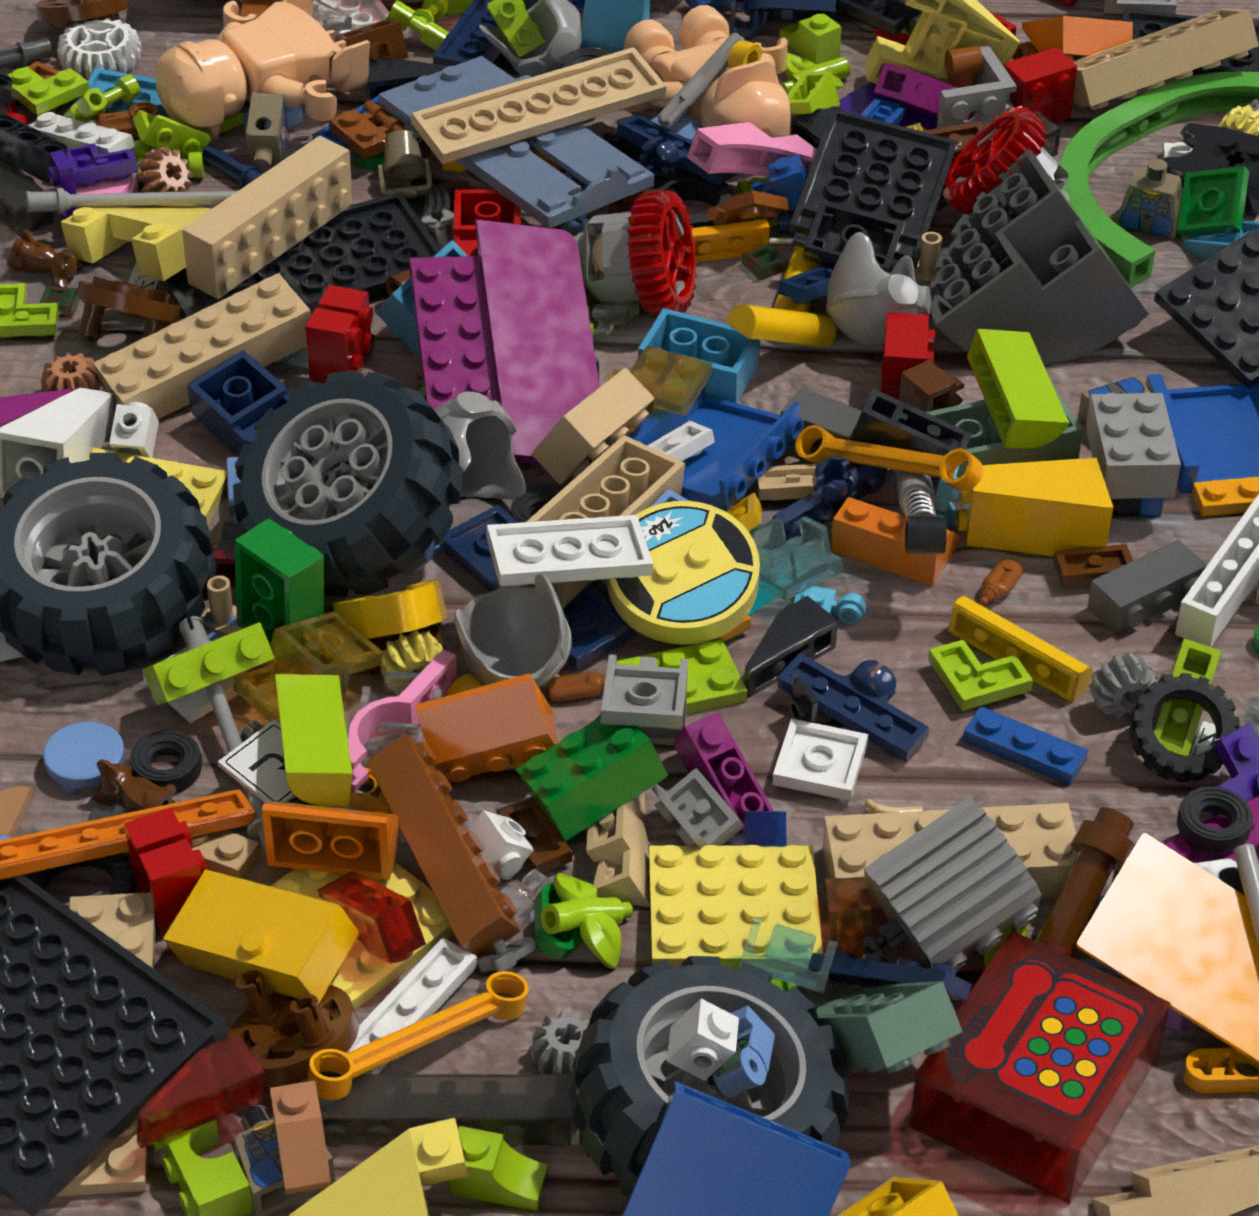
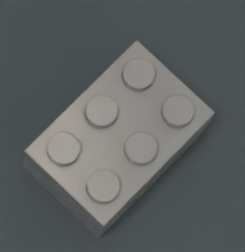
M1163 393L1091 394L1086 430L1092 457L1098 460L1110 499L1175 498L1181 463Z

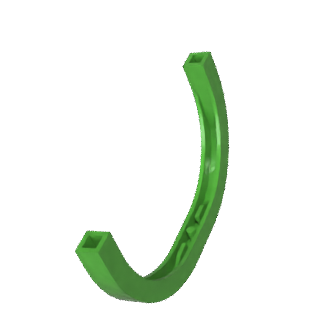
M1217 72L1195 75L1165 83L1164 86L1151 89L1093 119L1080 129L1066 147L1060 165L1069 173V181L1064 190L1070 196L1069 202L1130 287L1151 277L1155 250L1125 231L1103 212L1091 193L1088 185L1089 177L1098 165L1112 154L1168 125L1201 115L1229 113L1237 106L1245 107L1248 104L1250 105L1254 99H1257L1259 103V72Z

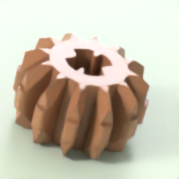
M161 147L146 153L144 160L138 164V168L142 173L136 178L144 183L141 191L186 192L189 190L192 183L188 178L194 172L187 170L185 165L188 160L180 159V150L170 151L169 147Z
M67 353L62 358L54 356L53 362L44 364V370L41 373L42 378L40 379L42 390L48 392L71 389L72 392L78 388H86L99 391L101 384L93 364L94 359L84 358L82 353L76 356H70Z

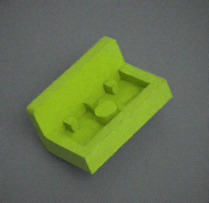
M493 0L487 4V9L518 58L533 53L545 43L539 26L532 22L526 12L527 9L523 0Z
M139 110L133 118L138 135L143 143L156 148L169 147L170 151L180 150V157L189 159V152H203V149L211 141L209 134L161 115L154 116Z

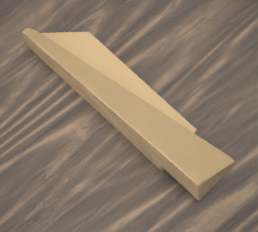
M643 792L588 827L586 852L594 863L599 861L593 883L597 889V896L617 897L621 902L650 907L649 853L645 794Z
M1259 1146L1133 1171L1131 1175L1133 1188L1136 1191L1092 1198L1093 1208L1097 1216H1229L1259 1204Z

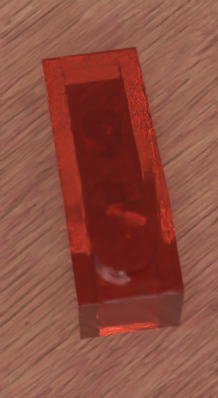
M354 871L317 889L322 900L341 906L360 932L357 939L371 954L387 963L405 961L413 955V951L426 945L410 899Z
M240 1035L225 1041L212 1043L208 1047L199 1050L138 1113L137 1144L140 1149L262 1101L265 1071Z

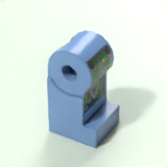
M748 1005L730 1013L739 1018L736 1053L713 1073L718 1089L728 1098L738 1096L741 1091L764 1084L767 1072L769 1071L775 1034Z

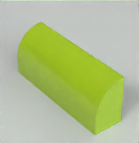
M977 329L968 351L967 359L1004 447L1037 448L1057 439L1066 430L1069 421L1030 333Z
M275 674L286 781L290 790L299 799L313 805L349 806L353 773L339 675Z

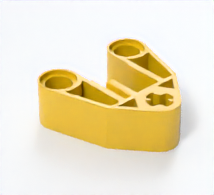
M435 579L406 586L407 590L382 596H363L333 603L341 641L399 634L443 621L447 617V611L440 580Z

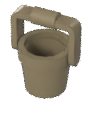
M398 130L389 133L385 137V162L378 165L382 197L401 192L405 199L418 198V196L431 194L433 184L429 158H422L417 135L409 130ZM426 170L427 185H412L386 190L385 177L397 182L411 181L425 174Z

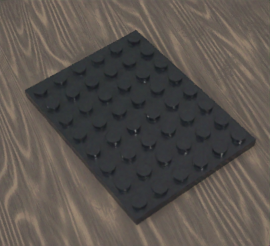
M24 875L0 880V1191L30 1216H35L230 1032L227 1021Z

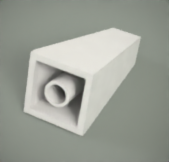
M78 388L0 427V498L3 499L5 492L24 476L33 480L44 473L43 465L69 457L70 463L86 461L93 448L100 449L113 426V393Z

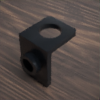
M800 676L794 678L792 700L789 702L790 711L794 719L836 728L844 726L834 719L829 722H818V699Z

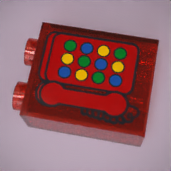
M1011 930L970 991L967 1001H964L956 1012L963 1032L948 1039L949 1047L927 1055L917 1070L909 1127L1070 1205L1159 1058L1171 1002L1137 987L1122 976L1116 978L1077 960L1076 956L1060 943L1050 940L1037 942Z

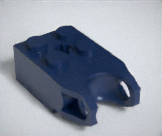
M244 350L187 384L192 414L237 455H240L243 444L251 445L257 436L254 426L271 407L276 412L290 400L287 395V387Z

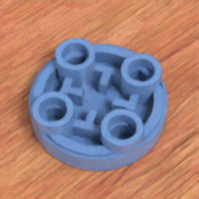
M88 721L73 723L56 731L44 746L43 759L47 774L59 784L61 791L73 794L83 788L100 785V772L97 762L100 759H104L112 764L120 763L123 765L125 751L122 738L116 730L102 723Z

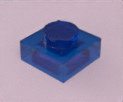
M745 811V846L786 847V812Z

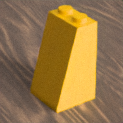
M1097 458L982 465L983 475L979 483L971 490L959 492V500L962 505L961 509H956L955 522L957 531H963L967 546L1053 557L1054 552L1059 550L1107 546L1113 505Z

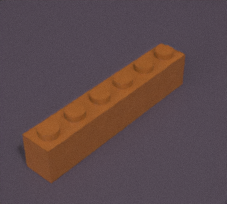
M404 733L367 760V763L393 814L398 815V824L460 946L477 956V958H480L494 950L493 941L503 939L505 943L521 931L513 917L517 914L516 907L505 893L500 892L496 885L501 881L500 877L489 862H484L480 854L484 851V847L478 837L471 830H467L464 822L468 820V817L462 807L449 796L448 792L452 790V787L447 778L439 770L436 771L433 762L436 761L433 751L424 741L417 743Z

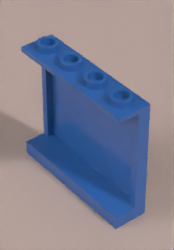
M691 374L628 437L642 444L649 445L689 421L712 429L715 442L702 449L700 454L682 461L685 463L681 496L688 500L705 503L728 511L797 439L804 428V422L801 418L799 402H794L782 415L708 396L705 393L704 378Z
M1161 374L1147 375L1146 386L1151 393H1163L1181 463L1177 483L1180 494L1191 493L1193 482L1259 477V382L1249 389L1243 384L1168 390Z
M675 1081L668 1097L667 1109L621 1216H829L851 1162L848 1152Z

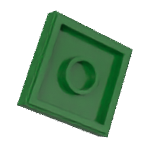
M1245 166L1185 172L1176 233L1181 237L1241 232L1249 170Z

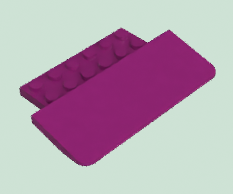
M476 220L475 230L479 256L410 258L409 270L425 400L435 409L439 405L454 399L458 394L469 391L480 393L491 401H498L512 419L517 430L512 436L516 463L541 465L531 454L565 414L600 388L578 243L570 233L561 229Z

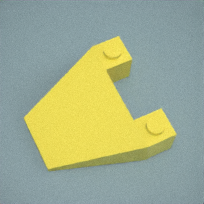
M905 0V5L923 12L906 45L877 36L865 60L867 81L877 84L884 63H888L948 84V75L945 68L946 50L989 45L1004 66V63L1011 60L1020 43L977 0Z
M197 205L82 207L73 211V215L61 221L67 249L72 251L77 260L94 263L130 241L133 245L139 274L165 281L186 268L182 229L211 209Z
M455 1118L409 1128L288 1216H429L423 1187L468 1176Z

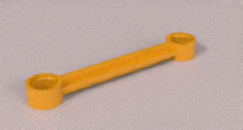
M811 425L803 429L795 443L797 454L810 464H818L821 461H825L828 457L839 456L851 463L939 477L956 490L962 492L974 488L983 475L982 463L962 448L951 450L945 456L838 439L818 425ZM823 437L819 449L810 454L813 443ZM969 461L966 472L961 477L954 479L957 467L961 463Z
M508 971L497 972L487 979L485 992L351 1052L345 1053L336 1049L318 1051L310 1059L307 1082L315 1081L318 1098L324 1100L341 1099L350 1092L353 1078L489 1016L501 1020H512L520 1017L525 1011L529 991L528 983L516 973ZM497 993L510 994L515 998H504L497 995ZM331 1071L342 1076L330 1078L321 1075L320 1072Z

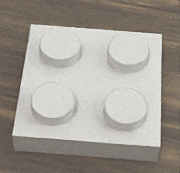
M791 718L774 769L772 785L851 801L867 748L868 734Z

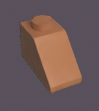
M315 1081L270 1088L273 1121L285 1194L329 1187L331 1179Z

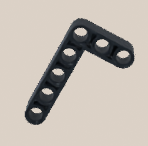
M0 73V159L41 181L50 183L47 173V167L52 166L50 153L63 150L67 157L68 147L51 136L6 114L10 111L13 80L8 75Z

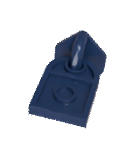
M731 0L730 35L737 33L745 40H751L760 33L767 20L798 22L821 13L834 20L836 0ZM744 10V14L750 17L749 27L735 26L736 12H743Z

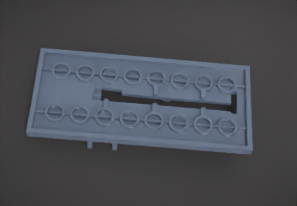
M480 56L455 66H448L442 71L428 76H421L415 81L378 94L379 104L418 133L411 124L413 112L531 78V76L524 75L515 79ZM579 122L523 139L525 142L516 141L455 160L547 228H552L654 186L653 173ZM537 149L538 151H540L549 159H551L559 166L564 168L567 171V176L559 172L557 169H555L550 164L542 160L540 157L535 155L530 150ZM575 176L588 185V187L581 192V186L568 177Z

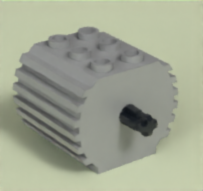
M970 796L864 868L865 883L889 921L878 928L880 937L874 939L871 935H868L862 942L869 954L880 957L884 956L882 951L884 946L888 945L893 950L902 943H905L921 965L930 969L931 963H940L955 968L957 970L956 973H958L967 965L965 963L967 956L976 950L980 955L987 953L1002 941L1000 939L1003 936L1002 932L1013 926L1015 931H1018L1037 917L1035 913L1039 911L1038 906L1042 894L1034 878L1031 877L1027 867L1017 856L1016 851L1010 846L1006 837L999 831L994 821L986 815L984 809L979 807Z

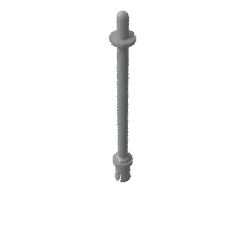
M56 188L55 191L46 192L26 191L25 204L27 213L56 211L57 215H63L65 211L76 207L220 204L239 190L69 194L67 191H64V188Z
M198 616L190 617L194 626L193 630L190 629L187 618L179 625L180 633L187 647L186 651L211 642L205 631L204 622ZM219 681L205 688L228 752L230 753L242 744V740ZM241 785L245 797L255 811V820L248 826L247 835L249 839L262 843L266 854L262 818L264 802Z

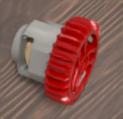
M1020 106L1004 111L1000 117L995 116L991 123H986L985 127L980 132L977 131V134L971 140H968V144L960 149L961 152L958 156L953 158V163L943 187L942 196L955 210L963 214H971L981 192L989 194L997 184H1002L1003 182L998 175L1002 171H1008V166L1012 162H1018V158L1029 149H1031L1068 201H1070V196L1064 190L1069 181V173L1043 148L1045 146V139H1047V128L1027 107L1023 108Z
M670 190L650 191L640 194L633 202L634 206L631 207L630 212L593 216L585 226L584 232L578 233L575 238L578 243L585 290H589L591 295L599 302L638 301L643 305L645 311L655 317L659 316L663 308L681 313L686 312L691 305V300L694 298L693 290L696 289L695 278L698 277L696 274V265L698 263L695 257L697 251L694 246L696 238H693V226L689 222L690 215L686 213V206L682 204V199Z

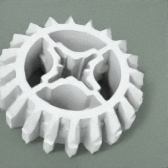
M96 18L93 21L84 20L82 24L74 23L73 28L65 29V33L59 36L60 41L58 42L57 52L63 70L71 68L84 79L89 80L95 68L127 73L134 71L135 66L140 64L139 59L142 49L136 30L130 27V24H122L121 20L110 21L109 18L105 20H98Z

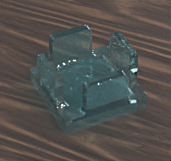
M807 516L799 519L801 537L796 536L787 541L783 521L778 518L762 524L749 532L759 554L758 587L784 601L844 571L842 558L830 551L826 526Z
M754 917L739 967L741 968L745 962L772 973V978L823 993L838 942L828 941L821 968L815 972L808 969L816 942L815 935L776 924L773 928L766 954H757L754 952V947L763 919Z

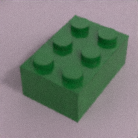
M269 518L235 539L237 625L243 629L260 622L270 648L291 663L324 640V555L315 547L309 546L294 536L291 531L281 527Z
M600 714L588 725L577 732L566 735L561 742L542 754L531 757L526 764L516 769L531 798L533 797L565 841L668 777L651 740L638 726L600 724Z

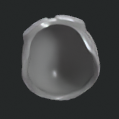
M539 0L526 11L532 22L539 26L545 43L538 50L521 58L516 56L499 27L479 25L480 32L511 63L521 77L524 75L534 77L561 68L564 57L570 52L580 49L582 43L580 13L568 0Z
M857 232L846 243L833 269L828 283L826 310L835 325L850 339L863 345L883 346L885 342L887 312L929 315L930 319L932 317L931 291L928 286H920L916 283L913 261L908 255L902 257L897 262L890 274L883 271L875 259L870 238L862 232Z
M466 391L434 409L450 428L459 448V466L462 468L460 497L515 499L521 498L525 494V480L515 461L512 436L517 430L512 419L498 401H491L488 397L477 392Z
M537 574L535 576V584L501 586L490 593L480 594L471 600L463 611L457 609L454 614V622L464 649L468 667L472 674L485 685L530 673L537 686L540 687L551 680L562 669L569 657L572 645L571 630L549 578L545 575Z

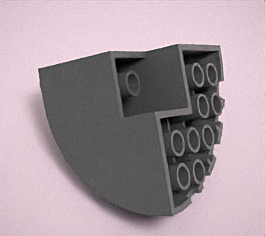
M1029 149L1018 158V162H1012L1008 166V171H1002L998 175L1003 182L1002 184H997L989 194L984 192L979 194L973 206V212L970 216L963 214L952 230L951 235L954 237V240L949 249L943 248L935 265L938 273L935 280L931 281L930 289L934 293V300L931 303V315L936 326L946 337L966 351H969L977 329L1029 332L1043 364L1049 365L1078 358L1105 346L1127 330L1138 326L1149 313L1031 149Z

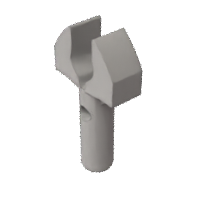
M441 208L442 219L438 222L432 218L431 210L429 209L423 214L422 223L429 233H435L437 244L442 250L450 242L448 231L454 230V213Z

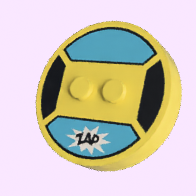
M694 501L661 503L637 513L636 515L653 562L652 575L607 579L610 599L621 618L630 627L646 637L664 643L679 645L707 642L723 636L738 626L753 607L759 585V554L756 544L747 529L729 513L712 505Z

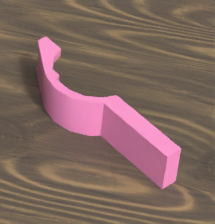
M443 649L398 697H386L373 701L357 712L350 723L348 736L353 773L352 790L357 791L369 778L368 771L361 765V761L367 756V750L364 745L371 738L383 732L399 729L413 731L419 724L415 705L442 698L447 694L450 686L457 680L455 654Z

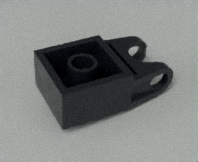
M1194 123L1186 124L1180 134L1182 141L1193 150L1181 157L1163 158L1162 160L1168 164L1166 173L1178 175L1181 178V188L1183 189L1185 172L1245 166L1249 170L1244 213L1256 216L1259 212V136L1225 127Z

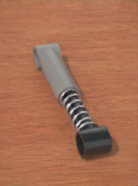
M890 469V483L895 484L900 508L906 516L905 552L912 554H945L947 521L946 516H936L934 508L936 497L931 477Z

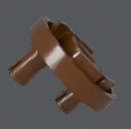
M42 0L36 4L39 21L51 23L52 27L68 28L70 22H84V20L90 21L100 17L113 20L119 16L120 11L129 7L128 0Z
M94 276L92 283L79 281L75 298L82 300V303L85 304L77 333L99 338L105 308H111L143 316V319L146 321L142 338H145L166 328V325H170V322L176 323L181 306L169 302L170 294Z
M248 971L242 974L246 985H244L241 978L238 977L236 979L235 986L242 997L246 1011L238 1017L230 1029L227 1037V1050L237 1073L246 1081L263 1086L298 1083L307 1079L310 1059L316 1052L324 1049H336L347 1053L356 1040L359 1031V1020L350 997L342 989L329 985L319 1003L317 997L313 994H304L297 998L277 992L269 995L262 973L259 971Z

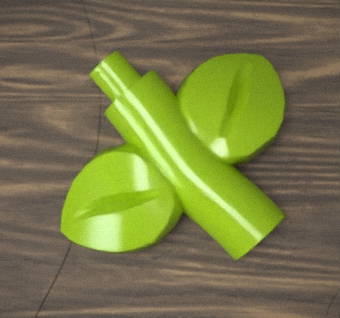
M788 53L787 69L784 71L788 81L782 83L781 86L786 94H788L803 73L832 71L836 89H840L844 85L841 80L850 76V66L844 57L814 64L809 60Z
M557 873L554 877V887L562 902L549 904L543 908L541 923L544 930L548 934H557L580 928L581 937L585 945L606 967L614 970L617 967L622 946L619 925L623 919L632 916V905L629 902H621L617 897H597V889L591 883L563 873Z

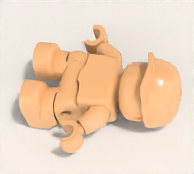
M283 0L282 2H275L258 18L257 14L251 13L246 17L239 16L238 4L235 1H230L224 6L223 30L217 39H207L197 43L183 41L161 55L156 64V90L162 106L171 120L209 134L211 138L209 144L214 143L219 138L220 125L223 124L224 117L237 114L242 109L245 100L251 103L252 93L284 94L286 107L301 108L302 104H305V113L308 117L317 121H329L336 115L337 98L331 93H326V86L332 84L336 90L342 93L365 87L369 77L370 42L366 40L346 47L344 40L335 42V31L330 30L326 32L312 18L313 0Z
M700 5L691 9L684 16L680 24L679 45L684 49L681 51L674 50L672 35L659 22L643 20L635 24L625 37L624 50L634 47L667 87L665 96L627 107L623 110L639 112L648 109L650 106L664 109L729 37V26L726 19L715 8L708 5ZM785 37L778 39L777 46L762 47L761 43L754 42L761 47V60L733 68L728 66L685 113L695 118L704 128L750 122L771 138L789 136L791 120L790 101L785 90L779 84L777 74L787 69V39Z

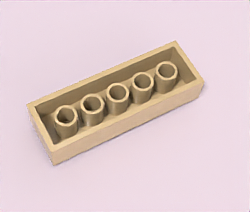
M1222 8L1073 61L1077 65L1072 104H1077L1079 108L1089 106L1091 110L1100 109L1108 106V100L1119 97V100L1128 99L1136 96L1137 90L1147 87L1148 90L1159 88L1165 85L1166 79L1172 77L1176 80L1187 78L1193 75L1192 70L1200 67L1204 70L1221 65L1220 60L1230 57L1233 60L1249 55L1248 50L1259 46L1250 10Z
M318 136L182 229L188 284L219 299L353 204L350 151L322 136Z
M278 273L125 348L93 362L102 390L113 393V406L115 409L117 404L129 405L131 402H139L151 407L157 419H160L190 404L187 384L243 350L262 367H266L306 347L305 326L311 317V311Z
M623 435L527 522L636 515L651 507L667 489L681 496L685 463ZM593 580L551 583L562 609Z
M1069 803L982 807L986 815L994 821L999 831L1003 833L1010 846L1016 851L1017 856L1027 867V871L1034 878L1042 894L1041 899L1056 898L1078 854L1071 846L1076 831ZM951 809L825 816L822 851L833 911L880 909L881 907L865 883L864 868Z

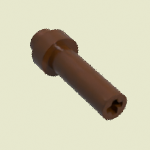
M1101 807L1094 821L1083 820L1071 842L1072 848L1078 854L1028 954L1029 958L1038 957L1045 959L1056 967L1058 973L1064 971L1076 946V942L1080 938L1112 870L1120 871L1135 847V844L1128 838L1134 827V822L1129 817L1114 809Z

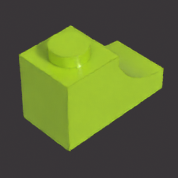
M824 13L816 14L808 19H803L780 28L779 39L785 37L791 49L804 59L814 64H819L840 57L842 26Z
M832 71L803 73L787 94L790 101L791 114L803 115L833 106H840Z
M459 1126L458 1130L468 1176L449 1181L450 1195L538 1211L548 1177V1164L532 1160L516 1152L504 1141V1134Z

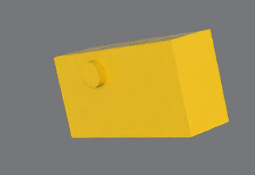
M205 869L163 940L186 967L235 981L239 977L243 980V983H245L242 974L248 971H259L262 973L267 990L294 998L304 994H313L320 1003L360 932L339 904Z

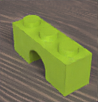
M259 622L143 668L142 671L157 706L273 660L275 657Z
M200 1085L154 1103L150 1107L152 1123L146 1125L147 1134L155 1151L162 1149L166 1156L162 1159V1164L170 1184L178 1182L182 1191L178 1193L185 1216H245L252 1213L253 1205L250 1184L234 1153L230 1152L217 1158H203L199 1156L202 1152L220 1145L216 1117Z

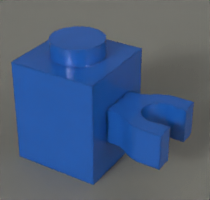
M799 154L791 157H782L774 163L768 164L770 181L751 184L752 189L758 192L786 197L789 211L794 210L808 176Z

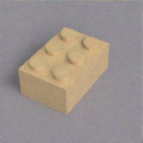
M625 367L565 414L531 454L560 485L571 476L575 479L591 465L590 461L594 462L610 448L609 445L614 444L623 435L628 437L632 433L629 427L636 428L649 415L645 409L655 398Z

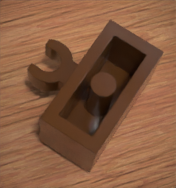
M391 18L335 35V42L344 40L346 47L368 40L370 42L369 61L409 58L400 22Z
M928 360L902 372L899 400L924 412L957 406L963 402V398L956 392L963 389L965 384L956 377L948 376L932 361Z

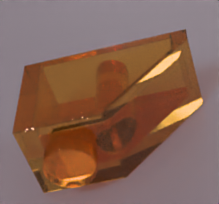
M865 878L825 879L822 912L827 955H830L832 949H838L855 955L856 959H863L864 954L869 953L862 941L868 935L872 936L869 889L865 883Z

